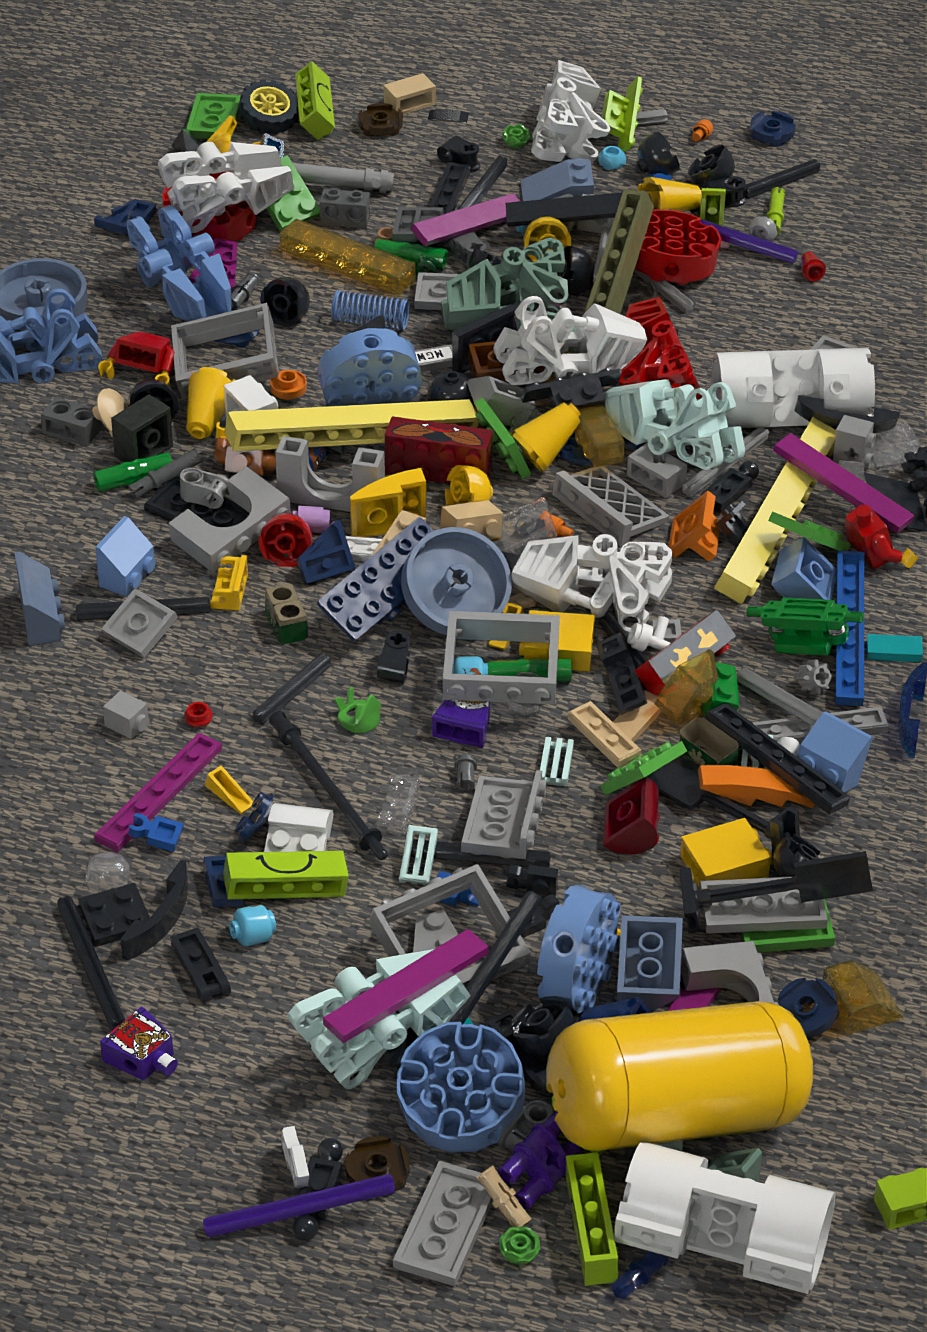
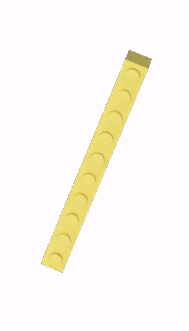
M470 399L228 412L225 435L233 451L277 449L282 436L308 440V447L385 443V433L392 416L473 428L478 427L479 421L475 416L477 412Z
M812 417L800 440L823 455L831 457L834 453L836 430ZM789 461L786 462L714 589L741 604L747 595L753 597L760 583L756 582V579L762 581L769 569L765 563L771 565L778 553L774 547L780 549L787 537L783 531L786 533L790 531L768 521L772 511L796 521V519L792 518V515L796 518L798 517L805 505L800 501H807L813 490L809 485L814 487L817 483L816 479Z

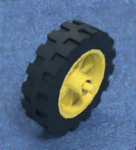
M266 80L251 82L250 86H245L244 91L241 92L238 111H240L239 116L241 119H244V124L250 125L254 131L259 130L263 134L268 132L272 133V135L278 134V132L283 133L288 128H292L297 121L299 112L298 96L294 95V91L291 88L288 89L287 85L283 83L278 84L274 80H271V82Z

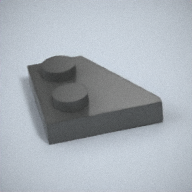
M398 207L392 232L393 241L417 242L419 239L411 230L413 224L443 215V208Z

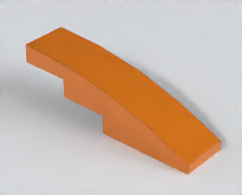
M700 765L698 768L700 789L751 806L756 799L782 807L787 800L809 808H813L815 805L771 770L732 765Z

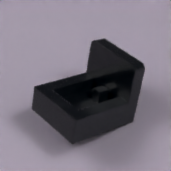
M743 500L736 506L730 503L720 512L723 517L716 523L717 527L736 548L750 526L739 513L746 505Z

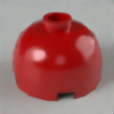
M281 513L273 516L263 526L259 537V549L264 558L268 561L270 559L274 563H279L276 565L279 567L297 566L296 559L312 544V531L308 523L300 516L291 513ZM288 553L289 557H283V554Z

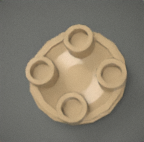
M108 388L101 390L98 394L97 405L93 407L92 411L94 417L103 422L113 437L111 417L128 408V405L117 391Z

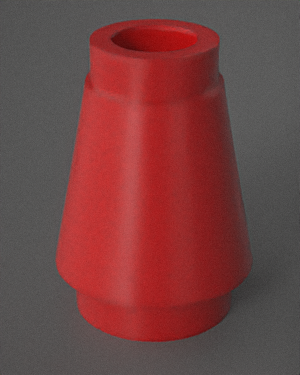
M805 252L801 257L803 276L810 281L821 280L826 272L824 262L814 255L813 252Z

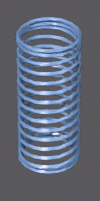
M337 290L334 293L331 308L333 321L342 320L345 322L347 320L348 323L352 321L354 324L356 322L358 324H366L369 322L371 314L372 320L376 316L378 317L383 314L385 322L388 316L387 326L385 324V328L390 327L393 329L395 327L396 330L403 331L407 326L409 317V301L407 299H402L400 303L399 298L396 301L394 298H391L389 303V297H386L384 301V297L381 296L379 299L378 295L373 300L372 294L368 298L367 294L363 297L362 293L357 297L356 292L352 296L351 291L348 294L346 291L342 292L341 290Z

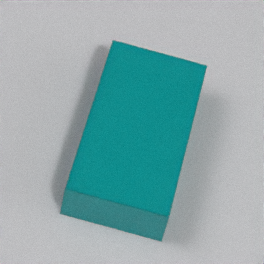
M867 634V660L922 662V636Z

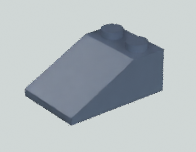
M568 159L522 179V201L553 199L565 194H572L573 197L582 196L583 194H594L590 159Z

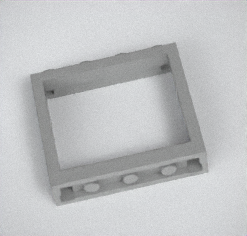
M267 303L171 326L173 350L175 352V377L182 399H188V381L193 372H187L185 347L259 329H265L267 353L210 367L228 373L227 378L233 381V378L236 381L249 375L256 382L278 377L279 369L273 320Z
M449 611L443 670V700L555 704L560 615ZM456 639L550 643L548 678L453 674Z
M478 864L464 870L460 867L446 878H435L423 888L418 890L414 888L402 893L399 898L392 901L384 900L380 906L373 908L369 924L388 957L405 954L388 923L469 888L498 937L500 936L510 917ZM521 935L492 980L527 964L531 952ZM482 962L455 974L465 988Z

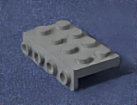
M536 770L533 782L479 776L461 841V852L474 855L484 854L500 856L502 858L525 859L528 848H533L535 831L538 829L539 814L542 812L543 798L546 795L547 780H542V771Z

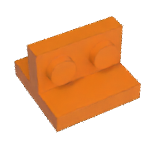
M706 491L673 518L668 547L672 550L674 558L678 557L689 547L707 561H711L716 557L720 529L716 525L719 520L713 515L716 496L709 491Z

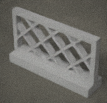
M601 464L572 475L564 470L556 473L552 495L600 532L614 537L617 545L620 547L628 543L631 536L669 522L670 516ZM601 475L605 479L596 478L594 476ZM591 485L606 487V489L591 487ZM609 488L619 489L622 492L609 490ZM608 498L623 500V502L608 500ZM626 501L636 502L639 505L626 503ZM625 511L640 513V515L625 513ZM643 514L654 515L655 518L643 516Z

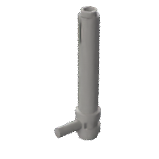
M293 163L304 183L362 188L368 192H372V190H379V193L392 192L394 173H388V170L381 169V172L374 171L372 168L359 170Z

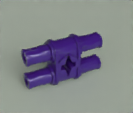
M554 1111L543 1124L534 1125L531 1129L532 1132L522 1142L515 1145L514 1154L498 1169V1174L502 1180L509 1184L514 1183L524 1171L527 1172L529 1181L514 1195L524 1209H530L543 1194L552 1192L555 1184L566 1175V1156L579 1155L585 1150L569 1140L562 1146L559 1144L557 1137L562 1131L554 1120L558 1114L557 1111Z

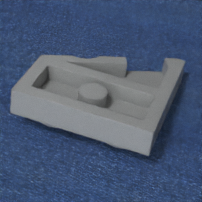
M444 909L416 918L413 953L436 949L458 935Z

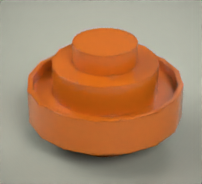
M295 370L279 371L277 378L270 379L271 393L280 399L286 400L301 397L307 390L306 377Z

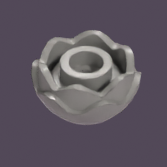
M755 217L749 224V235L770 242L777 236L776 224L768 217Z

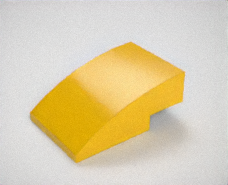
M422 469L407 470L384 477L351 495V537L365 538L386 534L401 510L426 518V480Z

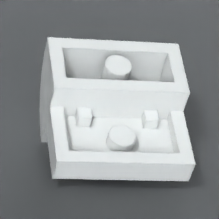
M274 803L268 818L269 829L264 852L325 851L326 843L330 838L334 816L333 811Z

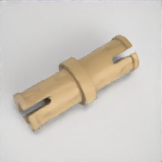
M493 1165L476 1177L493 1199L492 1205L501 1210L512 1227H522L532 1219L514 1196L516 1194L514 1189H509Z

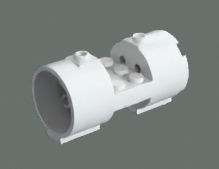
M868 348L717 352L713 357L712 376L710 378L711 386L718 382L727 384L731 389L736 404L735 408L725 414L728 428L741 426V428L808 426L809 421L794 411L798 395L824 399V409L872 416L868 412L871 407H874L875 403L874 366L867 361V358L871 357V352ZM718 387L715 395L718 400L722 401L725 394L722 388Z
M639 1143L625 1180L627 1184L623 1201H620L619 1211L615 1219V1242L677 1259L679 1255H683L686 1249L743 1264V1277L808 1294L809 1290H812L827 1244L835 1205V1192L769 1175L765 1184L749 1178H740L722 1173L719 1170L707 1169L708 1160L704 1157L651 1143Z

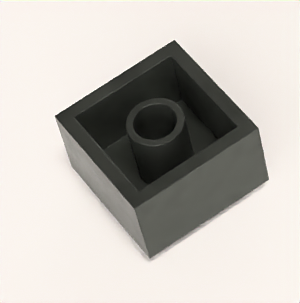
M147 395L111 417L115 458L122 462H131L135 459L162 454L173 447L170 407L151 395Z

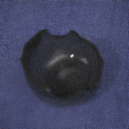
M637 281L633 286H629L622 308L627 312L630 304L656 298L657 289L654 284L649 282L648 285H644Z

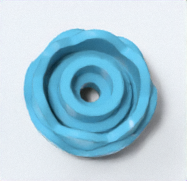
M608 146L600 152L598 161L604 169L618 170L626 164V155L619 147Z

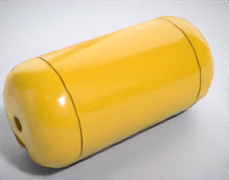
M763 1001L583 1020L565 1028L556 1037L548 1056L546 1068V1089L554 1094L555 1101L553 1102V1107L558 1112L554 1119L569 1141L586 1150L593 1151L638 1146L640 1142L659 1144L772 1130L791 1123L799 1117L809 1101L813 1083V1059L810 1044L801 1024L787 1009L774 1003Z

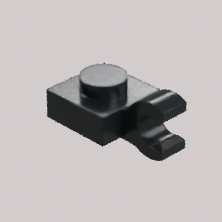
M550 894L541 900L538 908L520 934L522 938L546 928V920L550 919L556 905L560 904L554 894ZM517 907L507 912L510 918Z

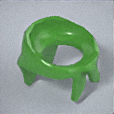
M349 687L346 703L341 697L334 699L339 710L337 719L344 729L354 733H366L376 728L380 723L381 703L373 695H369L366 700H354V688ZM352 708H355V717L347 715V712Z

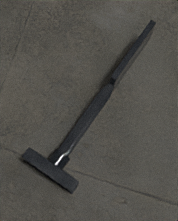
M682 756L675 758L647 775V777L655 782L660 794L689 810L706 801L737 819L746 818L751 827L764 833L765 837L771 840L772 857L777 844L786 832H789L790 838L793 834L800 836L798 810L789 806L768 822L723 796L700 789L698 768L700 766Z
M863 851L795 862V877L710 890L709 888L698 890L691 867L679 869L684 916L687 918L688 933L701 932L700 908L712 906V903L796 889L799 890L801 903L872 892L873 888L867 853Z

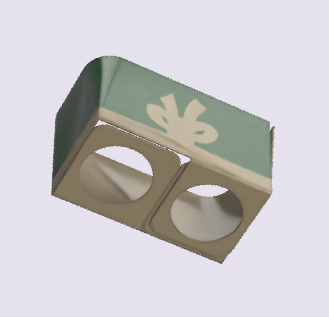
M293 584L265 589V613L278 642L289 644L307 639V615ZM286 605H293L299 614L288 618L284 617L280 610Z
M695 718L681 728L680 742L682 741L687 749V752L682 754V756L698 766L717 765V760H720L719 765L738 766V742L708 720ZM697 746H702L708 750V754Z

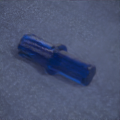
M649 1251L638 1262L633 1261L630 1263L629 1270L611 1285L614 1296L623 1300L642 1284L647 1285L650 1282V1277L667 1264L668 1257Z

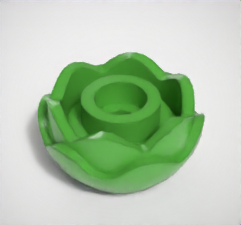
M517 124L516 126L508 125L502 131V138L509 147L520 148L526 145L530 139L529 129L525 128L522 124Z
M511 1227L500 1237V1252L510 1263L517 1265L527 1264L533 1261L539 1254V1237L528 1227Z

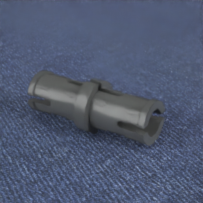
M247 273L241 283H237L233 287L231 311L238 310V307L251 297L252 291L259 285L260 279L255 273Z

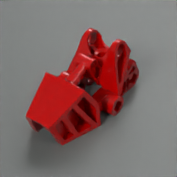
M660 296L630 304L625 317L641 324L645 329L647 341L643 350L621 369L622 374L618 384L624 386L669 379L672 388L687 384L692 385L694 390L700 388L688 356L680 343L677 332ZM699 393L696 394L698 401L702 398V395Z

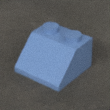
M123 516L95 547L99 587L127 597L133 589H137L141 580L155 568L156 559L154 558L153 545L126 516Z
M802 537L780 550L771 585L777 593L785 598L832 600L837 579V569L805 537Z
M825 711L800 744L797 757L845 793L858 785L873 737Z

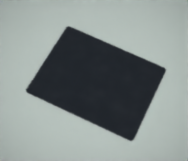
M864 473L868 485L914 515L913 521L906 527L927 531L918 493L912 490L910 483Z

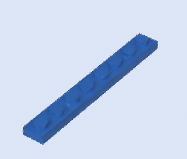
M838 550L836 604H846L848 611H863L864 613V552ZM864 621L863 623L847 622L845 624L849 627V637L844 644L836 645L835 705L863 707Z

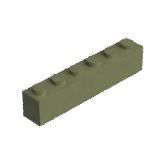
M623 190L585 312L595 303L618 314L621 313L654 208L646 191Z

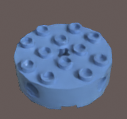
M367 328L345 335L339 339V344L331 350L327 349L320 358L317 369L327 407L409 403L418 395L423 380L413 345L408 339L405 340L397 336V332L389 329Z
M581 885L570 886L565 891L563 906L556 905L550 917L541 946L537 975L543 976V980L537 988L539 998L548 996L563 998L569 1009L576 1013L593 1008L596 996L603 982L607 983L611 978L613 967L610 965L613 953H616L620 946V935H617L621 904L617 902L612 894L595 892Z
M446 1022L423 1032L405 1050L397 1073V1096L401 1111L410 1130L427 1145L450 1153L476 1152L497 1143L503 1129L515 1120L525 1104L522 1064L512 1043L495 1029L481 1024L476 1026L473 1024H462L461 1022Z

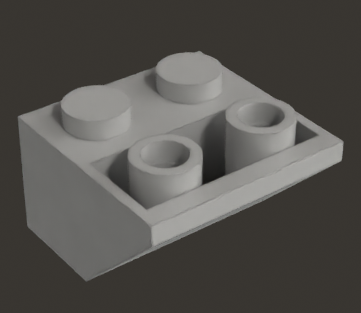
M490 376L469 379L467 382L473 401L476 402L483 397L505 426L511 425L519 428L536 408L534 401L522 403L521 395L524 389Z

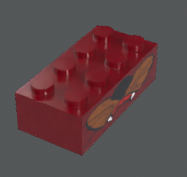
M391 417L385 433L386 475L421 468L425 480L450 484L451 481H447V477L451 469L456 465L479 468L487 475L488 479L490 478L492 472L493 430Z

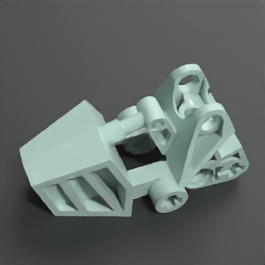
M669 379L613 387L604 393L607 427L636 445L648 442L649 449L656 455L676 450L681 460L704 470H710L719 467L723 461L727 463L735 462L745 454L741 426L728 428L725 414L735 408L736 404L731 389L723 382L713 384L706 391L702 388L694 390L690 384L672 388ZM718 387L722 388L725 394L722 401L718 400L715 395ZM697 393L702 395V398L698 401L696 399ZM685 445H692V455L687 454ZM732 446L731 449L735 452V454L732 455V451L730 449H723V447Z
M434 949L376 959L377 973L367 979L356 967H348L342 970L335 978L334 983L337 989H328L295 1004L288 1012L287 1017L290 1023L311 1044L312 1052L330 1073L335 1070L334 1076L344 1088L352 1089L362 1084L368 1078L380 1057L387 1050L394 1049L404 1042L408 1028L411 1027L420 1036L423 1032L448 1022L470 997L460 979L453 975L398 1009L399 1014H396V1012L390 1014L344 1044L323 1025L324 1016ZM357 1071H359L358 1075L354 1079L350 1080V1077Z

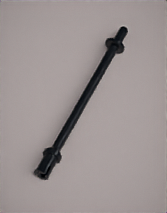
M283 711L274 712L269 718V723L279 733L280 741L284 745H291L359 833V847L365 851L371 849L379 860H385L388 853L380 843L382 840L381 831L377 828H368L301 741V730L299 727L292 724Z

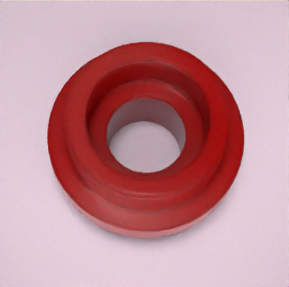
M193 702L188 705L184 713L185 722L192 727L206 726L212 721V711L204 702Z

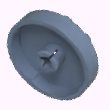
M37 258L11 264L0 271V315L6 321H12L22 317L25 308L33 307L42 316L47 294L53 289H64L75 300L76 306L72 311L76 318L83 314L88 304L86 279L75 266L56 259ZM56 295L51 301L59 304L65 300V297ZM26 326L21 327L17 330L25 331Z
M447 527L429 533L416 544L404 563L401 586L404 599L414 616L428 628L447 635L449 611L501 613L510 598L512 578L506 558L491 540L470 529ZM453 578L458 579L461 582V585L455 583L454 586L451 588V585L454 583Z

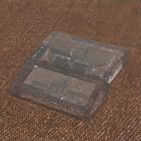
M907 422L896 424L895 428L874 433L876 434V440L870 452L874 454L873 468L875 471L901 467L902 463H907L904 457L905 453H917L918 448L921 446L914 431Z

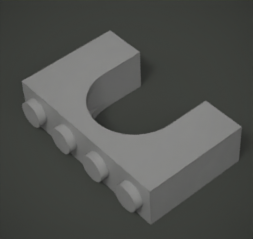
M282 436L275 452L277 489L289 497L290 503L350 512V496L363 487L385 477L384 451L358 448L352 463L353 481L346 484L328 483L320 479L312 471L309 465L308 440Z
M247 466L227 480L229 498L250 513L243 522L231 527H215L206 523L187 509L168 523L171 541L213 573L227 565L220 563L222 557H236L257 542L263 526L273 516L281 513H291L289 497Z
M754 941L683 948L680 973L686 991L726 988L739 993L748 1002L763 1001L778 1005L777 1002L773 1001L771 981L769 977H765L763 957L761 953H757Z

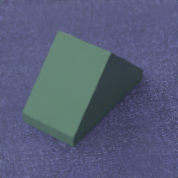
M758 1147L717 1154L707 1166V1169L719 1170L725 1174L749 1178L758 1182L762 1151Z

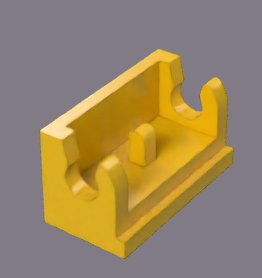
M225 556L221 558L220 563L230 564L233 568L225 567L218 569L210 608L240 611L248 577L247 556Z

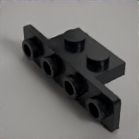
M606 368L598 373H581L573 378H556L551 382L543 384L538 382L531 383L524 388L521 400L522 403L551 398L554 408L562 403L567 405L572 403L577 409L602 405L606 400L602 387L618 384L622 372L620 368L613 370Z

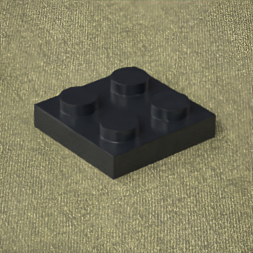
M135 883L78 898L79 908L96 947L119 941L135 919L145 923L150 919Z

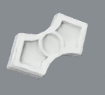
M295 1126L283 1128L281 1142L287 1169H290L295 1187H307L309 1172L303 1145L299 1144Z

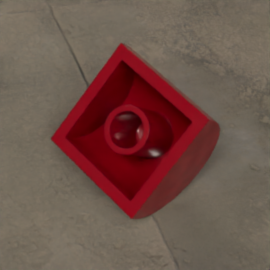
M647 776L640 779L605 803L604 847L619 854H639L657 845L659 841L657 828L660 814L658 813L659 790L652 779Z

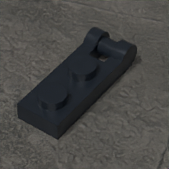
M199 927L170 937L171 946L196 989L201 1003L210 1001L212 996L218 994L224 996L231 993L229 981ZM213 979L215 981V983L209 985L206 984L207 981Z

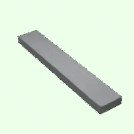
M882 707L830 713L867 734L885 733L889 729ZM798 717L753 722L755 726L767 735H773L775 741H778L781 737H791L802 743L813 727Z

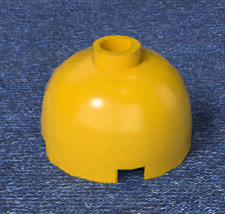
M540 217L532 221L526 228L523 235L524 248L550 237L561 241L564 248L567 245L571 246V236L566 226L558 219ZM528 255L533 262L537 261L535 256Z
M456 465L451 469L447 477V481H451L450 489H445L446 506L490 501L492 499L493 488L487 475L482 470L463 465Z

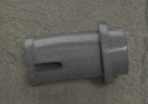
M462 754L454 762V768L457 770L456 787L460 791H469V783L471 790L475 787L474 771L477 768V762L473 756Z

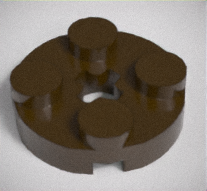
M371 104L367 106V110L363 113L362 110L359 111L358 125L363 130V134L368 137L395 136L399 134V130L403 126V112L399 108L398 111L394 110L391 104Z
M384 1136L364 1138L357 1142L355 1149L351 1151L350 1155L348 1152L346 1156V1176L349 1183L389 1174L393 1178L395 1191L401 1190L405 1187L406 1180L410 1174L409 1154L400 1143L399 1146L391 1143L390 1138ZM379 1162L381 1166H385L382 1169L372 1168L373 1163Z

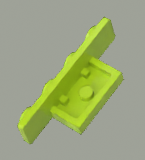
M639 76L627 87L626 97L609 90L605 94L602 119L609 124V133L619 138L618 147L624 153L627 150H631L635 143L634 131L638 124L636 117L640 109V104L638 103L643 91L641 87L642 78Z

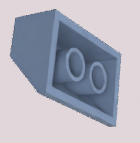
M15 552L19 592L28 645L61 641L60 631L65 630L63 614H58V612H62L60 596H54L59 594L57 579H51L50 569L22 552Z
M622 916L617 1012L633 1013L640 1008L655 1011L679 998L683 918Z

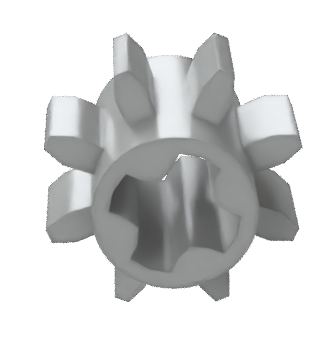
M808 660L807 665L799 666L800 671L796 680H798L801 686V691L810 690V694L814 695L820 694L822 689H829L828 684L832 675L826 663L819 664L818 660Z

